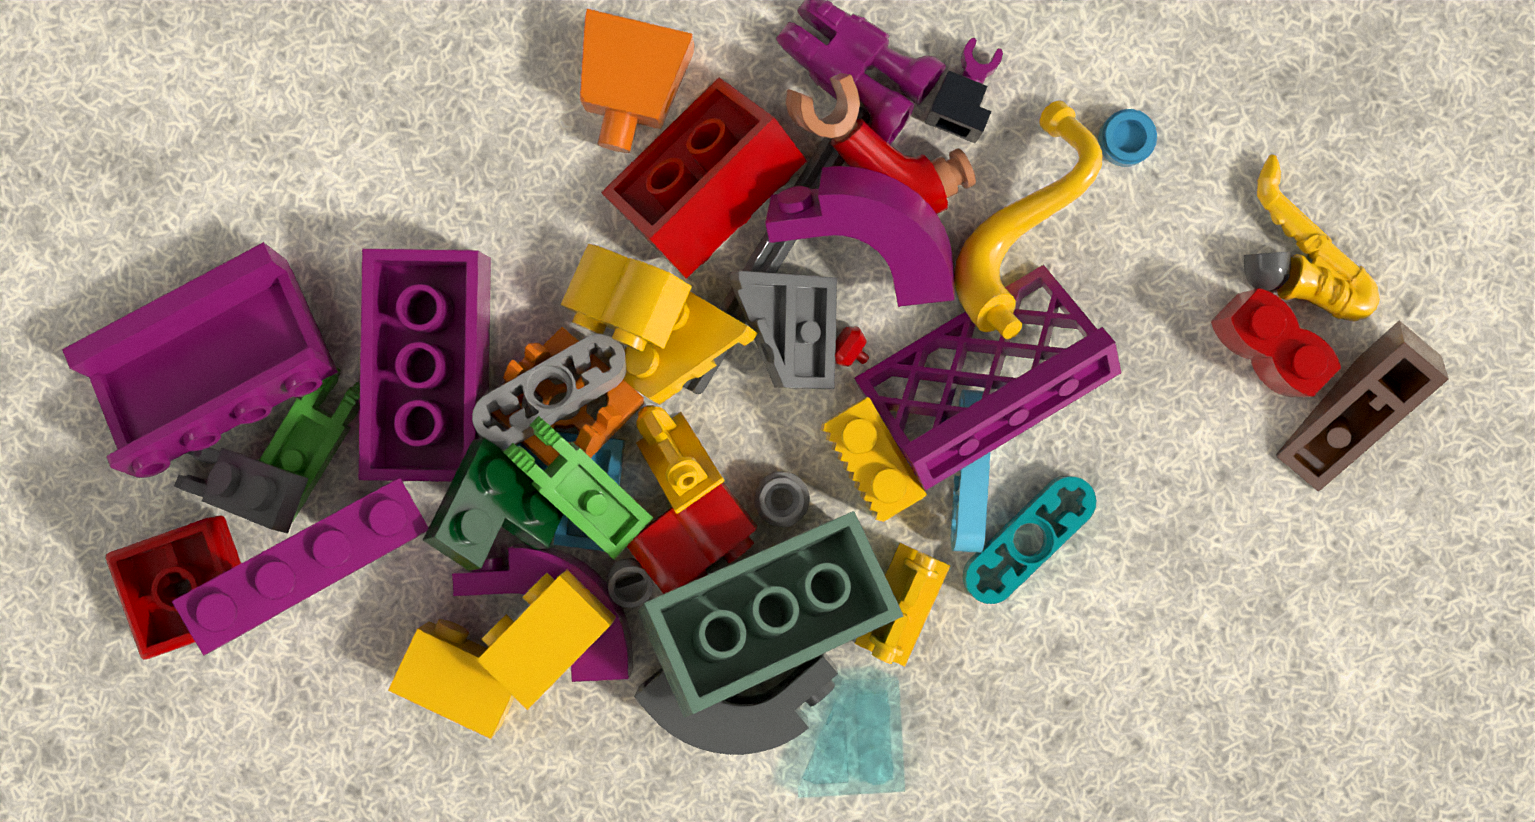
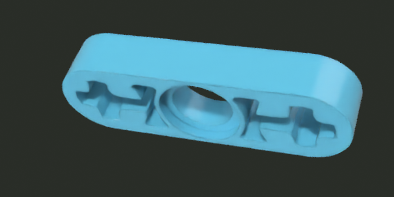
M962 389L959 407H969L981 400L984 391ZM991 452L961 469L960 476L954 475L950 535L952 551L981 553L983 550L986 533Z

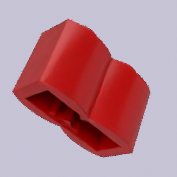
M1258 288L1238 293L1211 321L1213 330L1219 340L1233 353L1250 359L1253 369L1260 380L1268 388L1286 397H1314L1341 369L1339 359L1330 345L1317 334L1300 328L1291 308L1281 298L1267 290Z
M723 482L678 514L671 507L646 526L628 544L627 548L661 592L666 594L709 575L705 569L722 556L728 564L740 557L754 545V541L749 535L757 529V525Z

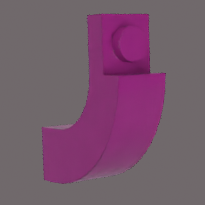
M833 166L822 167L819 189L810 190L807 187L797 186L785 189L779 194L771 195L765 221L770 243L833 235L851 237L870 245L885 259L892 273L898 307L954 301L955 269L946 230L931 206L905 184L872 170Z
M516 543L508 548L509 566H503L502 556H487L481 569L468 571L462 568L452 573L453 596L525 595L546 573L556 580L568 569L616 616L615 620L602 635L571 665L572 682L630 678L633 671L632 641L622 606L616 604L610 597L607 582L594 569L575 556L552 547L535 550L526 543Z

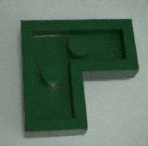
M483 437L471 442L423 541L468 571L481 569L501 527L535 550L549 548L564 514L532 485L534 480L504 454L502 449Z

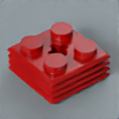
M219 515L205 518L106 554L105 559L140 657L143 660H147L195 643L172 601L186 594H179L176 590V584L180 583L183 579L189 580L191 590L241 564L224 516Z

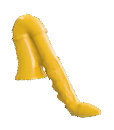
M1269 155L1257 180V197L1264 209L1270 212L1273 223L1281 225L1284 234L1287 237H1293L1297 241L1296 245L1299 249L1308 254L1312 259L1310 263L1301 254H1295L1291 257L1290 277L1281 288L1277 289L1278 297L1284 300L1293 298L1307 300L1337 319L1355 322L1368 318L1377 309L1380 301L1377 284L1363 266L1356 265L1332 243V239L1281 193L1278 186L1281 180L1280 165L1276 155Z

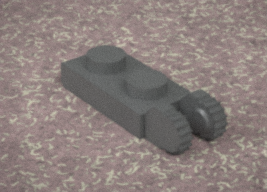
M208 447L203 450L189 451L187 453L196 460L208 464L215 463V466L209 473L207 483L204 479L196 476L178 474L174 487L203 497L202 502L271 530L288 534L309 478L221 448L220 451Z

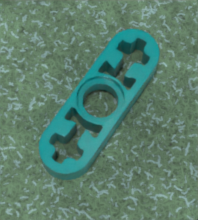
M1060 476L1050 481L984 545L981 553L976 552L967 561L963 569L962 578L968 593L976 600L985 604H997L1007 599L1092 517L1096 509L1097 500L1091 485L1085 480L1074 476ZM1063 488L1072 492L1078 488L1081 494L1076 501L1081 508L1076 514L1068 510L1059 514L1053 521L1062 525L1063 528L1055 534L1051 524L1042 517L1037 516L1035 512L1042 506L1045 513L1051 514L1062 502L1057 495L1060 489ZM1027 523L1036 524L1042 530L1044 537L1041 548L1031 555L1019 553L1014 546L1013 540L1016 530ZM1003 544L1007 554L1023 564L1022 568L1015 573L1013 567L1007 564L997 575L998 580L1002 583L997 590L994 591L986 586L979 591L976 585L980 582L981 578L976 571L982 565L990 569L995 568L1004 559L995 553V550Z

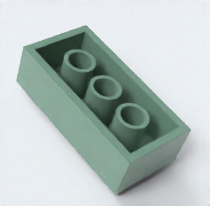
M855 511L645 602L638 611L684 718L904 616Z

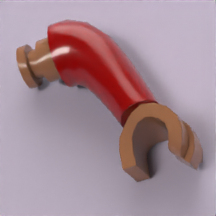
M840 73L830 78L836 93L837 102L831 114L822 119H818L815 114L812 97L790 89L787 90L785 101L787 112L797 126L807 132L832 138L830 144L850 167L879 172L905 184L919 194L936 214L948 209L947 198L958 193L959 185L968 189L976 183L970 161L960 148L949 152V160L947 161L942 156L930 161L924 154L916 157L903 155L881 138L862 119H857L860 101L857 88L850 74Z

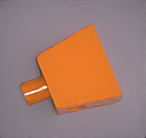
M587 9L584 26L580 101L587 112L604 116L597 145L612 151L630 153L637 124L658 129L662 128L694 53L695 45L692 33Z

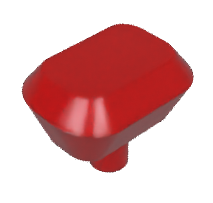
M845 327L837 337L835 364L849 367L855 359L861 364H865L869 360V355L862 351L867 340L859 327Z

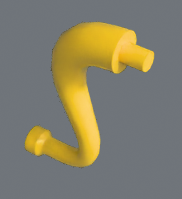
M1061 100L1050 103L1043 110L1039 124L1050 136L1063 138L1078 152L1077 164L1061 179L1004 207L990 216L968 237L956 260L954 280L959 302L980 331L991 332L997 330L1005 339L1015 337L1020 332L1022 323L1013 314L1016 305L1014 297L1001 282V261L1008 249L1019 237L1083 195L1095 181L1102 167L1103 152L1096 137L1075 119V111Z

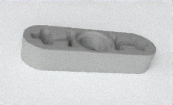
M606 334L590 335L483 396L475 405L472 414L473 425L479 438L485 437L500 449H507L512 443L518 445L535 435L534 429L530 424L538 415L546 423L552 425L612 390L622 382L626 374V359L622 345L618 341L613 340L612 336ZM597 352L603 359L612 355L609 359L610 370L602 373L599 368L595 367L586 371L591 367L590 356ZM571 365L575 366L577 375L586 371L581 374L584 385L581 389H577L575 379L567 369ZM549 378L559 379L567 386V393L563 400L553 405L542 404L534 397L538 384ZM523 393L528 407L535 414V416L527 419L524 408L512 414L521 408L517 396ZM499 409L505 416L512 414L509 417L511 428L504 432H501L497 426L487 429L493 423L490 414Z

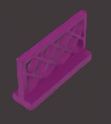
M1044 264L1005 287L1016 301L1013 314L1022 324L1043 326L1038 345L1010 342V339H1005L1001 334L999 341L972 338L976 325L965 311L854 378L863 395L869 397L925 491L1121 374L1116 342L1103 327L1099 329L1095 327ZM1041 287L1051 297L1047 312L1019 309L1022 299ZM1059 307L1064 312V314L1058 313ZM1054 327L1078 329L1084 337L1067 348L1049 346ZM939 348L956 350L950 370L924 367L928 355ZM968 351L995 354L989 375L962 371ZM1006 356L1034 359L1031 370L1017 378L1000 376ZM892 376L908 378L902 399L879 396L874 387ZM920 380L946 383L940 404L914 401ZM957 385L985 388L982 399L971 406H952ZM890 411L897 412L895 419L890 413ZM909 414L936 417L931 430L911 442L904 433Z

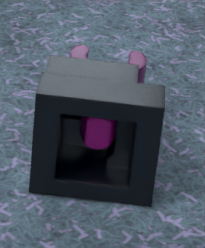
M971 38L962 51L960 59L964 69L962 76L948 70L925 120V124L972 143H976L984 132L992 112L980 107L988 87L983 83L985 78L995 72L1003 56L1002 49L998 48L988 64H979L975 61L972 54L977 42L976 38Z

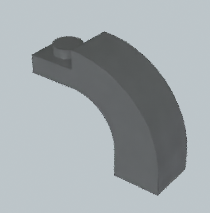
M823 653L804 662L777 686L764 693L753 696L733 695L686 718L682 715L662 667L638 687L634 697L658 725L684 743L713 753L726 755L753 754L781 746L809 729L808 717L800 709V706L806 702L812 707L823 700L834 689L835 684L832 679L838 675V671L834 662L826 653Z

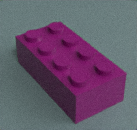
M362 248L358 480L394 481L401 478L402 481L452 482L471 442L480 439L473 425L472 414L477 402L489 393L491 257L478 250Z

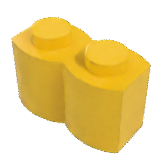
M588 244L560 305L575 312L572 323L590 332L604 334L606 327L615 330L612 336L613 340L637 351L643 352L647 343L664 349L692 286L663 269L636 259L627 258L608 249Z

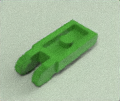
M337 368L338 372L322 380V385L317 390L296 399L259 461L309 478L292 522H294L351 429L348 424L355 418L360 409V381L347 390L333 416L319 408L329 392L336 386L341 374L339 368Z
M538 415L530 424L534 429V434L544 444L552 446L560 455L543 471L535 464L534 458L521 446L517 447L512 443L504 451V454L534 480L532 485L615 560L653 517L574 442L569 444Z

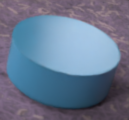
M1124 109L1114 113L1103 123L1099 131L1098 143L1103 156L1109 162L1120 167H1131L1141 163L1151 155L1157 143V131L1153 121L1145 113L1135 109Z

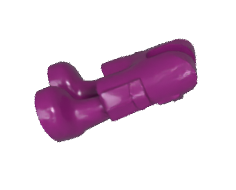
M804 0L797 9L798 14L804 21L830 39L829 43L825 45L793 22H787L776 37V41L787 54L809 71V76L817 86H820L835 99L836 93L830 78L840 73L852 75L858 91L859 101L867 108L872 117L871 128L891 145L907 124L912 114L914 103L920 105L940 80L946 65L935 56L929 55L913 58L888 47V38L890 36L888 33L862 16L854 13L852 15L833 5L829 0ZM874 68L878 69L893 80L906 97L878 83L865 74V72Z

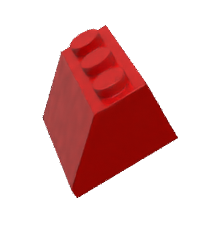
M719 77L601 193L687 279L699 266L707 262L711 255L739 227L747 223L752 214L779 188L783 187L807 160L774 116Z

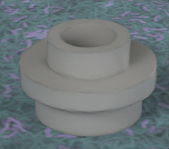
M786 471L773 472L764 477L759 482L754 495V504L759 516L768 524L777 527L791 526L800 521L806 514L810 502L809 491L802 479ZM779 488L789 490L793 496L791 505L786 509H778L771 502L772 493Z

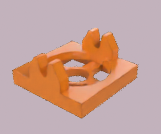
M561 327L544 345L539 342L529 343L525 347V356L519 363L513 359L509 362L503 376L504 384L579 341ZM594 354L590 356L591 367L586 371L595 367L599 368L602 373L610 370ZM580 377L575 382L577 389H581L584 387L582 378ZM545 379L538 384L535 392L543 398L542 404L549 405L554 396L567 392V386L565 383L555 385L549 379ZM624 380L618 386L605 393L607 404L606 407H602L598 411L596 421L587 414L588 406L586 404L580 408L578 414L572 419L559 420L550 426L553 429H569L573 427L578 429L580 432L574 443L591 458L644 404V397ZM524 393L517 396L520 406L522 405ZM500 409L490 414L506 430L511 428L509 417L512 414L505 416L501 413ZM536 435L521 442L547 466L560 455L552 446L544 444Z

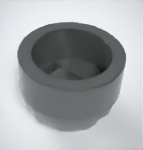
M1275 252L1244 255V272L1247 282L1255 289L1260 288L1273 291L1281 288L1290 277L1291 253Z

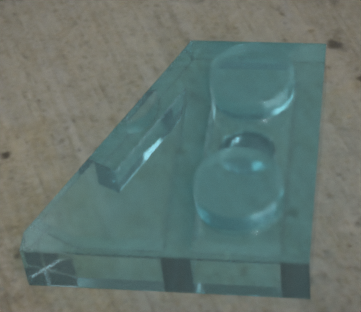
M897 677L842 680L826 723L823 724L816 740L811 758L803 776L801 775L798 782V798L905 792L900 689Z

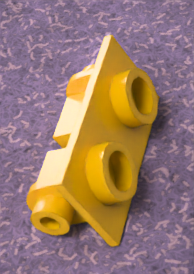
M647 405L639 411L636 426L643 438L636 442L677 514L725 481L682 412L671 418L663 408L654 405Z
M899 543L885 577L904 616L856 638L854 644L871 651V655L889 664L895 662L905 667L949 571L950 565Z

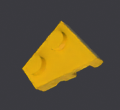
M689 292L664 349L648 343L643 352L628 346L624 350L626 374L623 380L633 389L660 405L681 391L683 385L688 380L699 378L717 366L713 359L738 342L746 346L754 340L758 333L694 293Z

